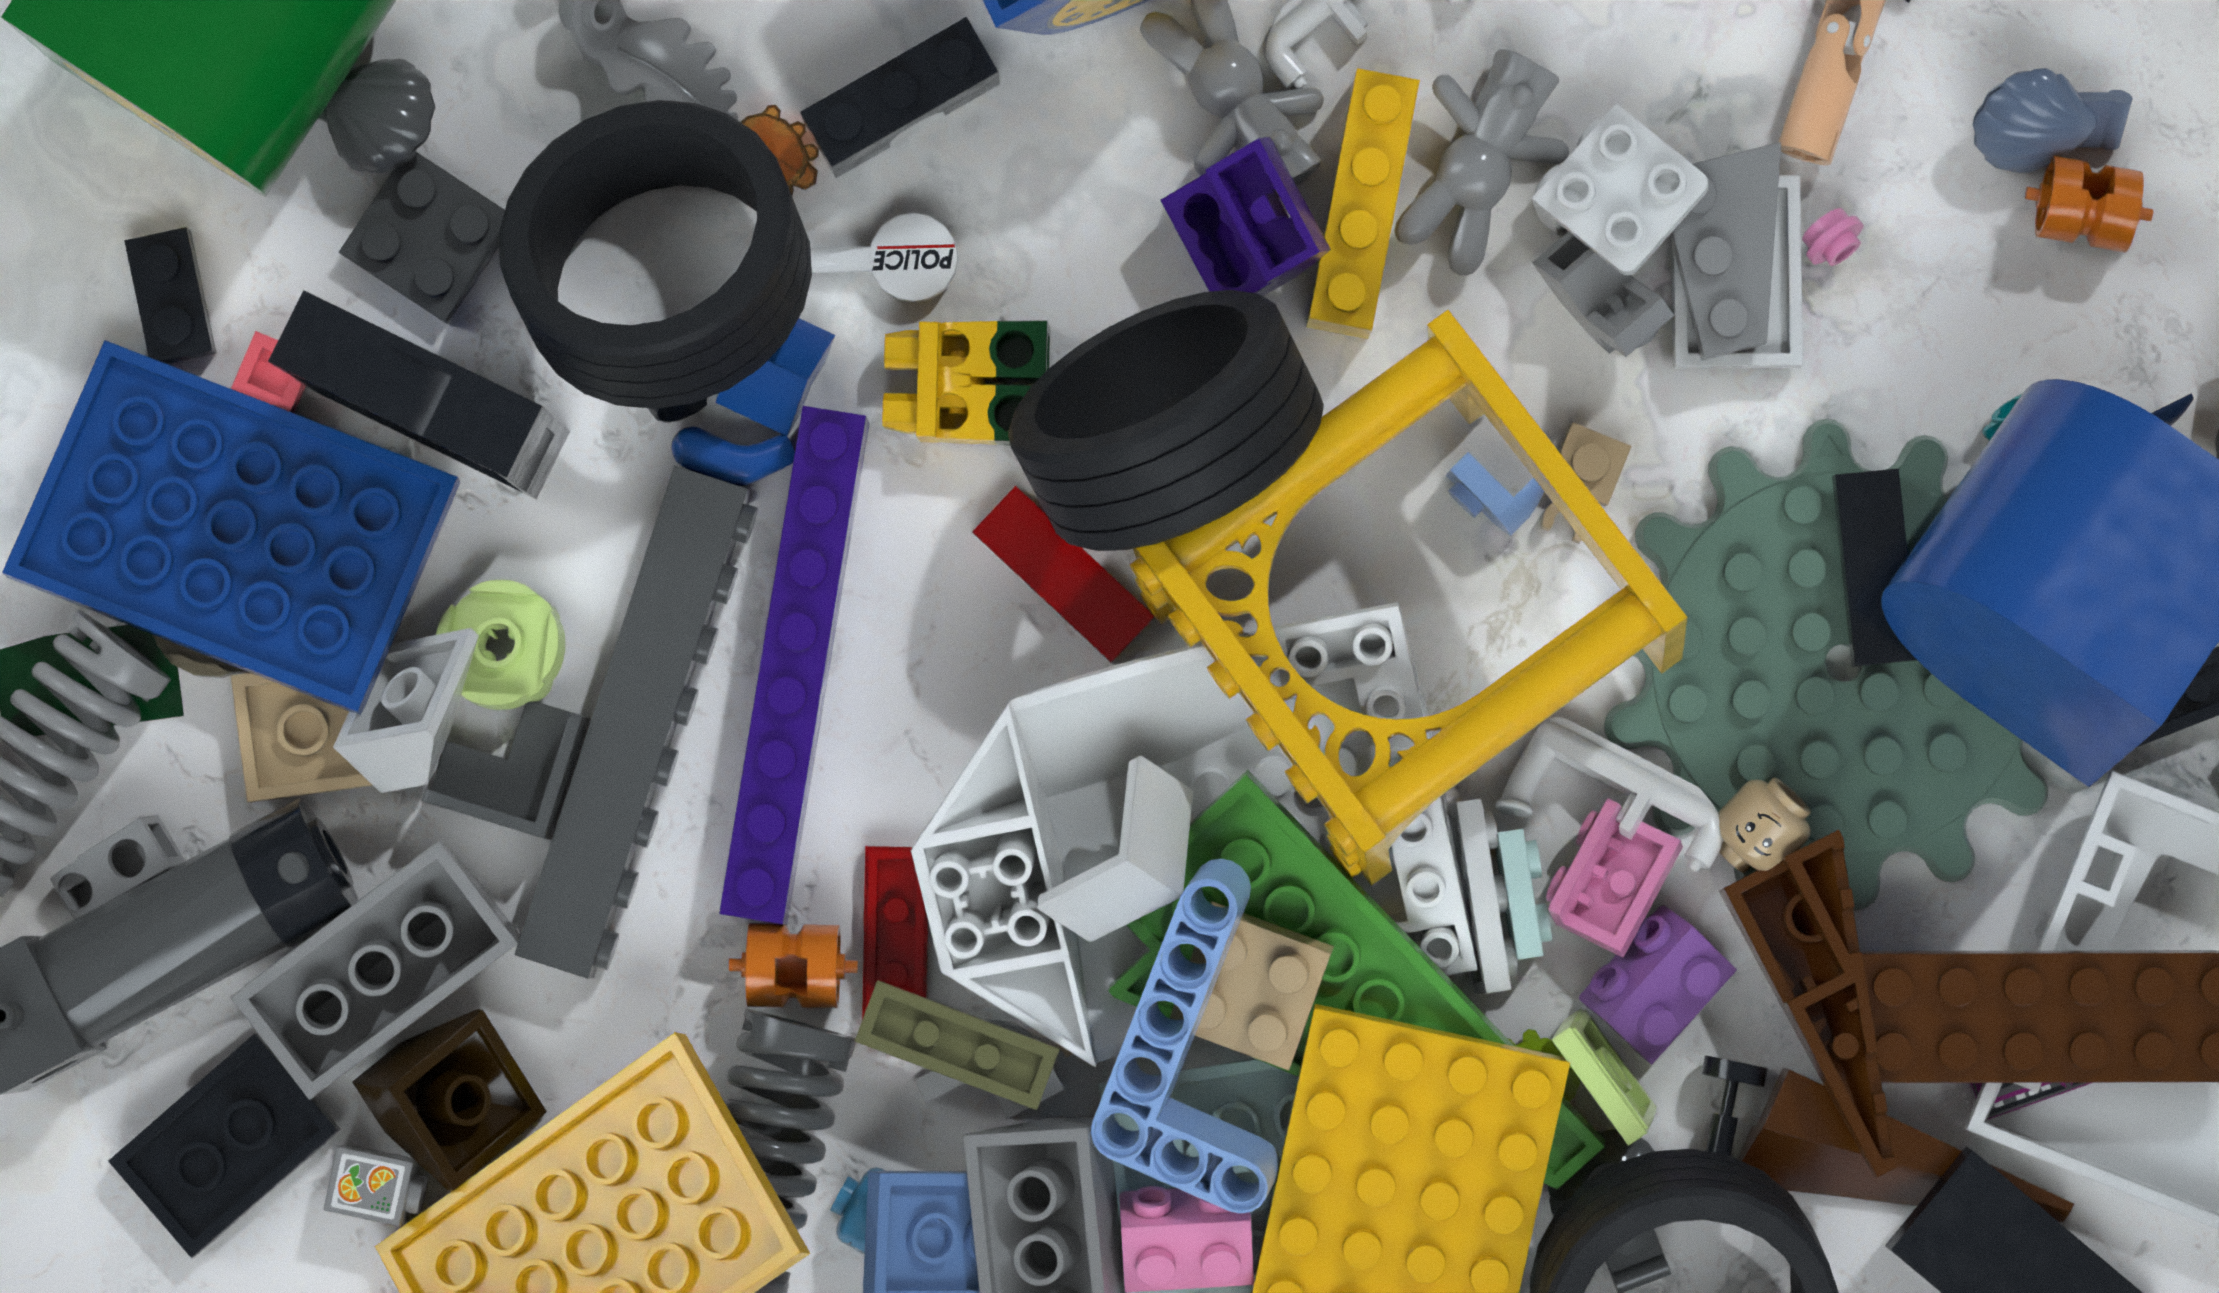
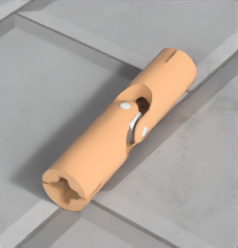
M1826 0L1817 27L1815 44L1811 48L1803 67L1778 141L1781 142V152L1812 164L1828 166L1832 163L1859 82L1861 63L1871 45L1886 0ZM1861 5L1859 24L1848 21L1843 16L1851 7Z

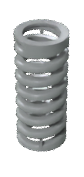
M80 610L75 612L73 617L74 623L67 631L82 642L87 636L90 637L93 641L89 646L95 652L64 634L58 635L55 638L53 648L102 695L66 676L46 662L36 663L32 668V676L73 712L82 723L44 703L24 689L15 690L10 699L12 705L36 724L62 751L48 745L0 716V739L42 778L40 779L0 756V785L22 806L15 805L0 797V833L2 834L0 835V897H4L13 885L14 874L21 864L30 862L35 857L36 846L29 834L44 837L51 835L55 831L57 819L49 806L68 809L76 804L78 791L70 778L81 782H88L94 780L98 775L99 764L91 751L107 755L115 753L119 748L120 737L111 723L122 727H132L140 721L141 710L129 693L141 697L148 702L150 699L158 697L171 681L170 677L139 650L102 623Z

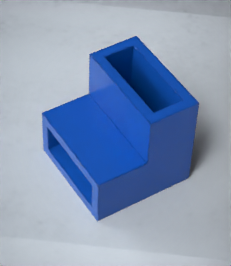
M799 318L788 339L760 369L730 389L718 393L715 403L788 436L801 415L802 407L805 404L811 385L826 362L835 335Z

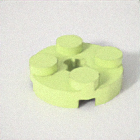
M490 580L479 583L470 588L468 591L471 593L463 597L456 606L450 605L442 615L436 635L472 628L479 635L461 693L464 698L483 708L508 710L521 707L529 701H539L547 696L551 691L553 680L561 669L566 644L560 615L554 606L528 586L511 580ZM508 629L509 638L515 641L514 649L511 654H506L507 657L505 659L496 661L495 654L486 650L487 640L490 636L497 639L498 637L495 633L497 630Z

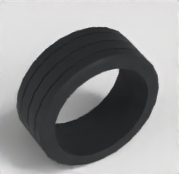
M655 100L623 105L585 119L551 141L526 167L507 200L499 230L500 268L509 294L538 351L554 372L586 395L617 406L649 409L695 403L730 389L760 369L788 339L804 310L812 278L810 241L776 156L756 132L727 113L697 103ZM673 186L706 187L732 195L757 212V221L751 245L736 272L716 293L688 311L662 321L624 325L601 323L578 315L558 302V286L564 263L576 241L599 216L626 199L649 190Z
M1238 290L1209 291L1173 299L1143 310L1104 329L1078 345L1052 365L1029 388L1016 407L1008 436L1011 449L1056 534L1070 545L1090 550H1129L1157 544L1192 532L1227 515L1259 495L1284 475L1306 451L1321 424L1324 403L1275 303L1262 295Z
M1697 1149L1652 1151L1615 1163L1583 1183L1556 1211L1538 1244L1530 1276V1293H1584L1596 1270L1613 1252L1644 1231L1672 1222L1709 1220L1736 1225L1763 1238L1780 1252L1790 1264V1293L1839 1292L1830 1264L1817 1235L1793 1196L1758 1168L1730 1155Z

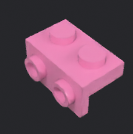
M1608 798L1599 813L1593 810L1584 820L1576 840V844L1580 846V849L1570 868L1562 866L1556 872L1549 885L1546 900L1551 902L1548 910L1556 925L1624 958L1679 856L1683 845L1681 840L1644 822H1641L1631 840L1621 835L1619 831L1620 823L1616 821V817L1622 807L1619 803Z
M1148 1186L1137 1191H1124L1119 1194L1125 1292L1254 1285L1250 1212L1241 1214L1231 1212L1177 1188L1165 1189L1158 1186Z

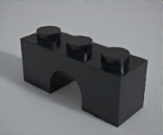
M965 17L804 109L800 114L807 130L835 178L890 148V142L896 136L919 121L939 112H944L946 116L1000 85L999 72L968 18Z

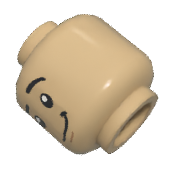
M1773 778L1769 783L1760 779L1748 781L1718 812L1720 834L1723 839L1719 852L1733 867L1742 873H1745L1751 866L1756 870L1765 871L1773 868L1782 861L1783 857L1799 850L1810 837L1811 830L1806 818L1811 814V810L1790 787L1777 778Z

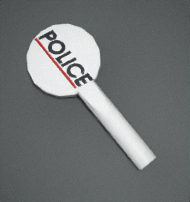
M917 213L896 216L881 226L872 240L871 246L810 248L812 273L872 271V275L885 292L898 300L914 303L933 299L947 289L956 274L959 258L955 240L947 228L931 216Z

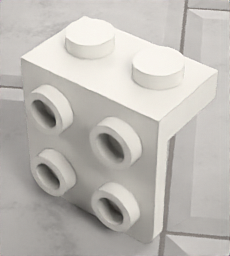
M1616 103L1603 119H1596L1586 128L1577 142V148L1561 166H1554L1544 175L1535 189L1532 201L1539 221L1557 236L1564 229H1567L1619 273L1632 275L1640 269L1705 196L1709 189V183L1702 171Z

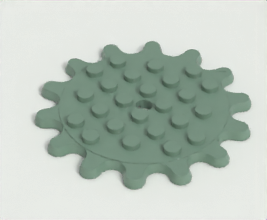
M1822 419L1814 422L1807 428L1803 436L1802 460L1793 473L1783 477L1768 475L1757 466L1752 456L1746 450L1740 447H1725L1712 456L1708 465V475L1717 495L1715 512L1708 520L1701 524L1690 525L1679 521L1667 513L1654 512L1646 515L1638 523L1635 530V541L1638 549L1655 563L1660 572L1661 584L1688 617L1683 658L1661 674L1643 649L1633 655L1643 665L1645 672L1644 686L1641 692L1632 700L1614 706L1607 713L1604 721V730L1609 741L1626 750L1650 746L1664 751L1671 760L1673 774L1699 787L1712 802L1717 812L1748 781L1760 779L1769 783L1773 778L1781 780L1811 810V814L1806 818L1811 830L1810 837L1799 849L1838 829L1840 830L1844 838V856L1849 887L1852 889L1854 910H1860L1869 907L1875 902L1880 890V871L1882 865L1889 856L1897 852L1907 851L1917 854L1924 860L1932 874L1944 882L1963 880L1971 873L1975 865V854L1966 833L1967 819L1972 811L1983 804L1992 803L2000 805L2018 816H2030L2039 812L2045 806L2048 799V786L2045 779L2031 768L2024 759L2022 752L2023 740L1948 688L1918 660L1859 666L1857 675L1847 682L1837 681L1827 672L1825 661L1828 652L1837 645L1850 647L1832 476L1835 474L1871 470L1863 468L1855 460L1851 449L1850 436L1846 428L1836 420ZM1927 435L1917 436L1908 441L1901 450L1897 461L1888 468H1899L1908 556L1948 500L1943 490V476L1948 464L1947 449L1941 441ZM1655 806L1653 807V819L1661 831L1671 836H1682L1695 829V827ZM1751 866L1745 873H1742L1734 867L1735 879L1738 881L1758 870Z

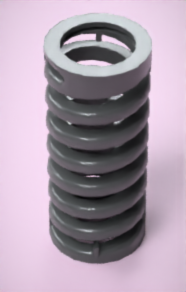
M745 1009V1020L742 1029L750 1031V1033L745 1032L738 1036L737 1048L749 1056L792 1073L736 1065L729 1069L727 1080L737 1088L785 1107L725 1099L723 1101L738 1125L778 1140L745 1137L763 1171L771 1174H766L798 1230L806 1225L808 1214L799 1203L788 1197L812 1195L815 1192L817 1180L812 1173L795 1163L813 1164L820 1162L824 1159L826 1153L825 1144L819 1138L804 1130L828 1129L834 1124L835 1120L833 1109L811 1096L832 1097L839 1095L843 1091V1077L831 1068L846 1072L856 1042H854L855 1038L835 1031L760 1011ZM813 1060L827 1061L829 1065L827 1067ZM783 1272L755 1293H787L791 1273Z

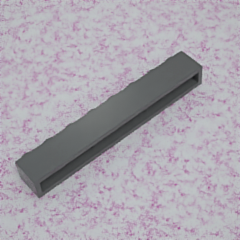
M674 465L514 954L515 956L587 979L595 977L598 967L608 970L619 940V933L610 931L617 907L628 909L639 878V872L630 870L637 845L648 848L654 834L659 811L650 809V805L657 784L668 787L672 778L679 750L669 747L677 723L685 726L689 724L699 693L698 689L689 687L697 662L704 665L709 663L719 629L711 627L709 624L716 603L720 602L727 605L738 574V568L730 566L729 563L736 542L739 541L747 544L757 517L758 507L749 505L752 494L746 488Z

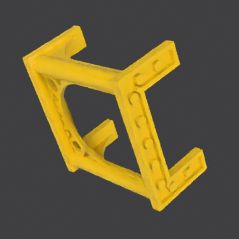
M1446 310L1427 324L1428 340L1322 416L1318 431L1306 451L1284 475L1259 495L1227 515L1192 532L1157 544L1133 548L1136 560L1129 564L1137 577L1134 580L1142 591L1139 594L1156 619L1161 624L1170 620L1190 648L1199 641L1214 660L1212 664L1206 667L1213 680L1228 699L1239 693L1252 710L1253 714L1246 718L1245 721L1267 751H1270L1277 745L1292 764L1284 773L1293 787L1307 804L1317 797L1327 810L1329 820L1324 823V826L1329 834L1326 836L1331 843L1329 848L1340 865L1351 878L1361 872L1371 886L1392 871L1389 848L1425 809L1452 787L1641 649L1644 650L1661 674L1683 658L1688 618L1449 310ZM1449 399L1469 425L1485 414L1616 583L1620 591L1479 694L1452 709L1431 716L1413 719H1386L1363 715L1346 709L1318 693L1298 674L1283 653L1276 638L1269 611L1268 589L1273 558L1287 527L1297 513L1313 497ZM1277 515L1271 526L1265 523L1271 517ZM1254 535L1258 537L1261 543V551L1253 559L1241 552L1226 551L1237 542L1240 544L1241 549H1244L1246 542ZM1237 569L1251 577L1254 582V588L1243 599L1226 601L1213 596L1206 588V582L1208 577L1215 571ZM1249 614L1257 623V631L1251 637H1241L1239 635L1244 633L1243 628L1234 621H1223L1220 616L1236 617ZM1251 657L1268 659L1259 668ZM1277 670H1284L1289 674L1290 678L1286 685L1278 687L1270 681L1271 675ZM1297 696L1292 712L1284 701ZM1316 715L1326 716L1334 725V730L1326 742L1325 755L1319 748L1321 744L1319 729L1316 725L1312 729L1308 728L1309 721ZM1441 730L1432 738L1427 739L1426 732ZM1354 731L1368 733L1375 744L1373 763L1368 771L1360 776L1348 775L1344 772L1339 762L1341 745L1345 738ZM1395 735H1402L1410 739L1414 746L1406 750L1397 751V755L1401 760L1392 767H1389L1391 749L1388 740Z

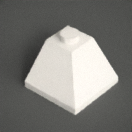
M472 628L393 643L363 712L359 715L349 711L333 748L380 793L427 785L430 778L436 772L438 759L450 734L479 635Z

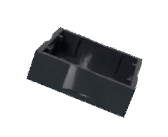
M303 290L268 360L269 363L292 376L308 389L536 500L570 433L542 405Z

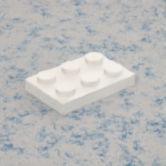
M1779 175L1768 336L1765 345L1706 360L1701 359L1671 242L1672 312L1675 315L1672 317L1673 369L1800 368L1803 366L1800 175Z

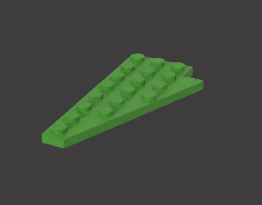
M1246 770L1190 822L1184 890L1199 868L1208 861L1215 859L1233 861L1243 868L1249 877L1251 885L1250 897L1244 910L1245 914L1334 946L1314 1004L1514 1046L1249 770ZM1211 886L1202 887L1203 896L1209 903L1215 902L1226 907L1229 906L1228 899L1221 890ZM1179 899L1127 924V927L1149 949L1109 985L1108 992L1114 998L1135 1007L1138 1006ZM1180 944L1181 953L1190 961L1195 946ZM1157 1001L1163 1015L1170 1018L1174 1004L1169 1001ZM1313 1007L1290 1069L1286 1070L1270 1063L1267 1064L1294 1076H1299ZM1564 1097L1562 1098L1544 1184L1556 1189L1562 1186L1605 1147V1139Z

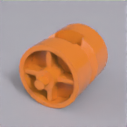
M2053 155L2051 162L2046 166L2039 188L2027 187L2025 191V199L2036 201L2035 235L2039 238L2073 243L2080 235L2086 236L2090 247L2126 253L2131 246L2139 221L2151 222L2153 217V209L2142 207L2144 176L2143 172L2138 170L2105 165L2098 173L2092 172L2087 161Z
M749 923L746 952H742L741 959L729 958V971H741V977L745 978L747 1007L783 1008L789 998H796L802 1008H838L840 980H845V973H858V961L846 960L845 954H841L840 925L804 924L798 934H791L785 924Z

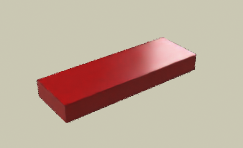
M1017 486L972 531L986 547L1110 663L1155 618L1144 605L1082 547L1070 545L1056 534L1046 513Z
M865 846L862 1020L877 980L927 998L929 921L911 853L912 847Z

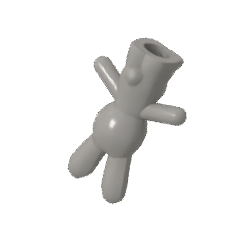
M1191 0V10L1208 46L1207 49H1204L1173 17L1159 12L1147 14L1140 26L1143 38L1159 54L1188 76L1193 96L1199 105L1221 119L1194 159V168L1199 175L1205 174V169L1227 157L1234 146L1237 151L1254 140L1263 137H1271L1296 186L1309 178L1319 168L1321 158L1298 135L1292 123L1285 116L1312 113L1319 110L1323 105V94L1320 90L1313 87L1263 93L1264 78L1261 65L1256 57L1239 43L1228 0Z
M1500 49L1495 52L1487 82L1480 91L1476 105L1473 104L1451 76L1446 74L1440 75L1433 81L1432 90L1434 95L1465 134L1455 140L1444 151L1439 162L1436 181L1420 194L1399 217L1394 229L1395 236L1399 242L1413 245L1428 239L1453 206L1457 204L1461 206L1448 248L1449 266L1458 275H1470L1479 268L1485 256L1491 209L1503 198L1510 186L1512 168L1509 159L1560 164L1569 155V148L1563 140L1526 135L1536 120L1539 110L1559 83V77L1517 52Z

